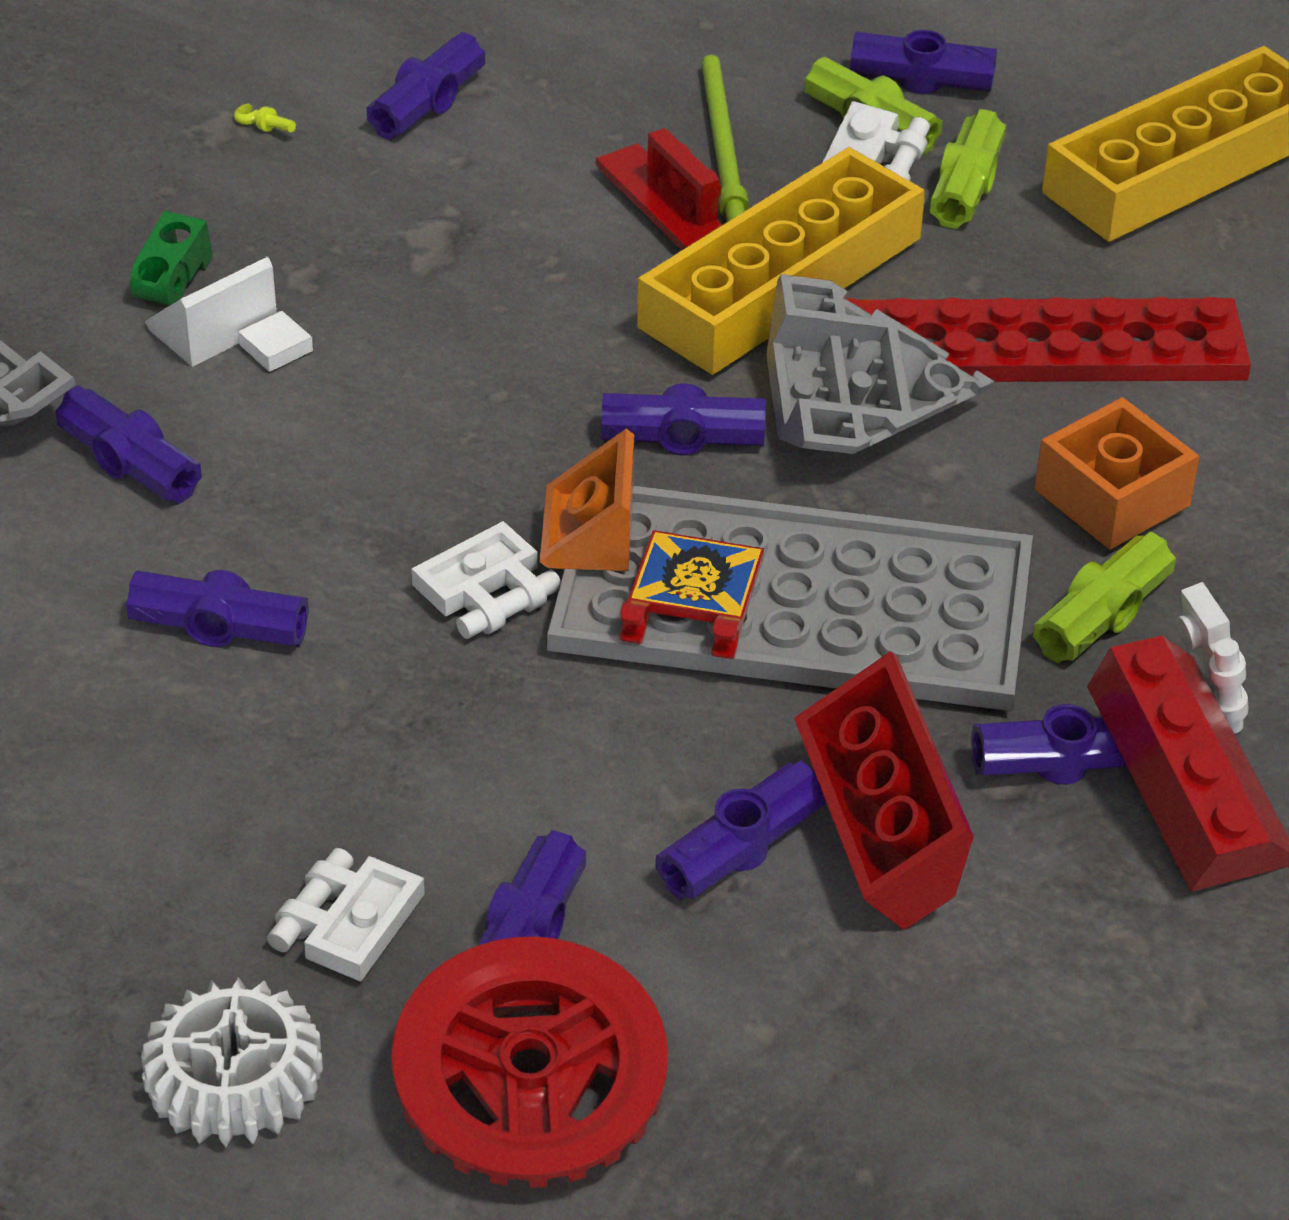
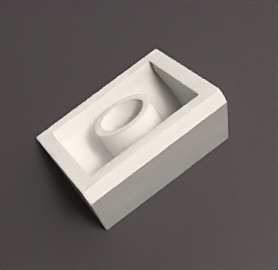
M266 257L178 300L147 319L145 323L150 332L193 367L239 344L238 331L277 313L273 266L269 258Z

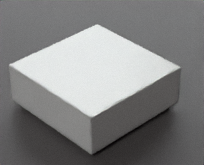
M283 311L238 331L240 346L269 372L313 351L312 336Z

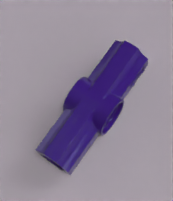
M931 30L912 31L905 38L855 32L850 58V70L861 76L876 78L885 76L892 80H900L905 89L921 94L935 92L941 86L991 92L997 49L946 43L943 35Z
M461 32L424 61L415 57L407 59L397 72L395 84L366 107L367 121L373 125L377 135L392 140L397 135L402 134L428 111H433L437 114L445 113L455 101L458 87L485 65V51L479 46L474 36Z
M687 383L675 384L667 388L662 395L603 393L601 439L611 440L627 428L634 434V441L660 442L665 450L682 456L692 455L700 451L705 444L764 446L766 398L707 397L701 388Z
M79 385L64 394L60 406L55 410L57 425L90 447L97 463L109 476L121 479L128 474L166 501L173 500L177 504L184 502L193 495L194 488L202 478L201 464L166 441L159 425L147 412L135 410L127 414L93 390H85Z
M226 570L208 572L202 581L135 571L129 583V593L126 602L128 619L185 628L186 632L194 640L210 647L228 645L234 636L300 646L306 634V624L309 615L308 598L250 589L243 578Z
M1061 704L1053 706L1047 710L1043 720L973 724L971 732L972 762L976 775L1038 772L1039 775L1048 781L1068 785L1081 780L1087 769L1127 766L1102 716L1093 717L1087 710L1076 705Z
M801 760L796 764L788 762L751 789H732L723 793L716 802L715 812L712 817L656 855V870L661 875L666 889L681 901L686 897L693 900L733 870L746 871L760 866L766 860L769 844L825 805L826 800L814 770Z
M551 830L548 835L536 837L513 882H502L495 891L487 914L486 931L478 945L512 937L534 936L559 939L566 914V903L586 867V850L579 847L574 842L572 836Z

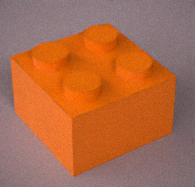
M1121 397L1041 439L1034 489L1106 548L1111 550L1191 506L1200 456L1125 398Z

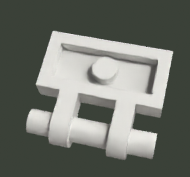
M852 101L823 162L847 147L853 148L881 164L887 152L895 156L891 164L884 167L910 181L911 177L908 172L914 160L921 158L927 146L925 137L929 131L930 124L923 118L914 117L908 129L898 132V114Z
M504 521L411 569L412 585L444 616H448L463 607L469 611V613L456 619L458 631L465 639H469L480 632L490 634L505 625V619L523 609L531 612L543 606L547 602V596L559 591L561 580L558 574L551 569L538 576L531 572L538 568L537 551ZM505 585L511 589L497 598H493L490 593Z
M1201 582L1181 590L1183 615L1177 618V626L1185 644L1186 652L1194 657L1235 734L1242 730L1243 719L1247 716L1249 709L1248 696L1241 685L1246 679V661L1239 650L1238 643L1230 637L1228 618L1205 584Z
M335 848L326 860L317 861L312 866L304 879L306 886L297 898L288 899L276 913V925L267 935V941L275 950L287 952L296 939H304L308 936L304 942L306 959L361 982L425 895L424 878L371 856L366 859L357 873L349 870L354 863L352 856L343 849ZM337 897L328 911L320 909L326 900H334Z

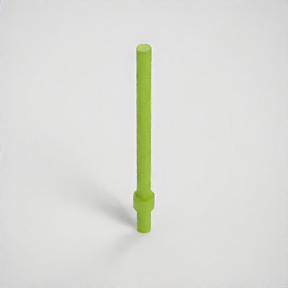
M707 55L702 59L701 66L721 184V196L718 198L721 215L729 222L749 209L747 191L740 183L720 60L715 55Z

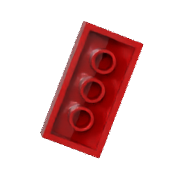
M1163 635L1110 647L1088 683L1087 688L1190 891L1193 892L1289 867V837L1194 657Z
M890 651L794 717V720L864 900L905 930L955 897L974 835L897 655Z

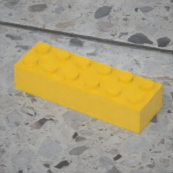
M1261 46L1049 143L1042 193L1106 241L1110 242L1289 156V62L1266 46Z
M847 147L638 278L637 328L709 374L714 375L769 339L776 285L780 274L828 280L845 289L918 241L921 237L925 189L853 148Z

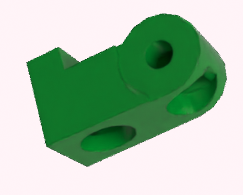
M164 210L132 267L130 291L133 297L167 306L182 299L187 282L191 281L197 269L205 271L213 258L207 221ZM175 229L185 230L190 235L183 242H178Z

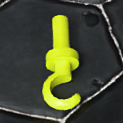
M244 104L234 112V119L239 124L249 125L256 122L257 128L269 132L273 128L292 133L296 129L295 121L277 116L276 110L271 107L264 106L260 110L252 111L253 107L251 104Z

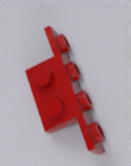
M666 128L648 134V152L637 143L596 158V167L681 251L722 226L718 221V198L721 196V184L718 176L713 170L708 169L691 153L690 149L685 144L679 142Z

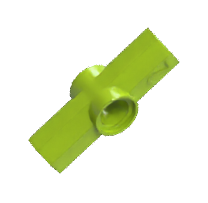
M824 56L813 63L811 71L805 78L804 92L839 111L843 120L852 101L898 114V132L908 129L914 117L925 119L930 124V128L925 137L927 146L922 156L933 149L936 140L941 135L943 120L904 99L900 87L888 77L880 76L870 81Z
M979 109L975 115L966 117L956 142H948L945 148L939 182L930 204V214L934 215L943 227L958 229L961 224L971 222L982 194L989 195L992 189L998 155L1005 140L1007 126L999 120L996 112Z
M1151 531L1145 536L1136 535L1103 565L1095 561L1085 564L1073 579L1067 596L1034 624L1033 638L1040 645L1043 655L1058 664L1064 660L1073 661L1108 629L1114 633H1120L1125 630L1137 615L1143 598L1174 572L1176 557L1169 550L1166 540Z

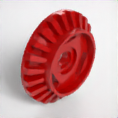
M529 936L494 940L472 947L442 963L420 983L406 1002L398 1019L393 1038V1083L396 1097H399L403 1108V1116L410 1128H416L423 1136L424 1145L435 1156L442 1152L452 1159L454 1169L466 1175H469L473 1170L489 1175L490 1183L507 1186L508 1179L528 1180L530 1188L547 1187L548 1179L566 1176L569 1182L585 1178L587 1169L601 1163L606 1168L620 1158L621 1150L629 1143L636 1145L645 1134L647 1123L652 1115H657L667 1080V1036L660 1014L647 991L634 976L607 956L586 946L555 938ZM522 1012H539L552 1014L545 1016L498 1018L504 1015ZM534 1049L545 1054L549 1063L540 1072L523 1073L513 1066L511 1060L522 1050ZM597 1072L615 1079L611 1091L596 1110L581 1121L571 1118ZM463 1079L494 1120V1123L488 1126L471 1116L455 1100L448 1087Z

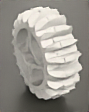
M239 977L232 988L220 990L211 980L206 994L199 996L186 989L183 1006L165 1004L164 1013L162 1014L163 1021L150 1023L149 1042L143 1044V1051L141 1053L142 1066L145 1071L142 1073L144 1089L149 1094V1098L152 1099L153 1108L158 1113V1117H169V1123L173 1126L176 1134L192 1128V1135L195 1136L199 1144L211 1134H218L219 1140L225 1147L228 1146L233 1135L245 1134L247 1139L254 1145L258 1136V1130L267 1128L279 1135L283 1125V1117L300 1119L301 1111L304 1109L303 1101L314 1100L317 1080L320 1079V1073L323 1070L322 1053L319 1052L321 1050L320 1035L316 1030L315 1024H311L310 1015L306 1012L305 1005L294 1006L287 990L271 996V990L265 981L261 982L253 990L245 989Z

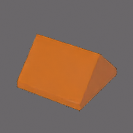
M627 428L546 485L540 563L547 568L629 571L633 506L634 434Z

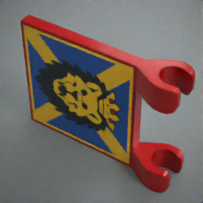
M653 530L629 598L623 603L620 619L623 621L619 639L621 641L643 643L650 612L714 623L713 636L715 639L711 655L734 659L742 625L764 558V548Z

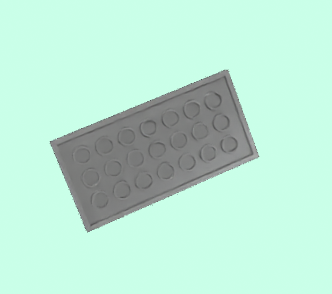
M633 486L629 571L565 569L547 633V651L829 688H838L882 656L892 651L900 661L915 699L1013 711L1033 535ZM653 530L764 548V558L742 625L734 659L711 655L715 639L713 636L714 623L650 612L643 643L639 644L619 639L623 621L620 619L623 603L629 598Z

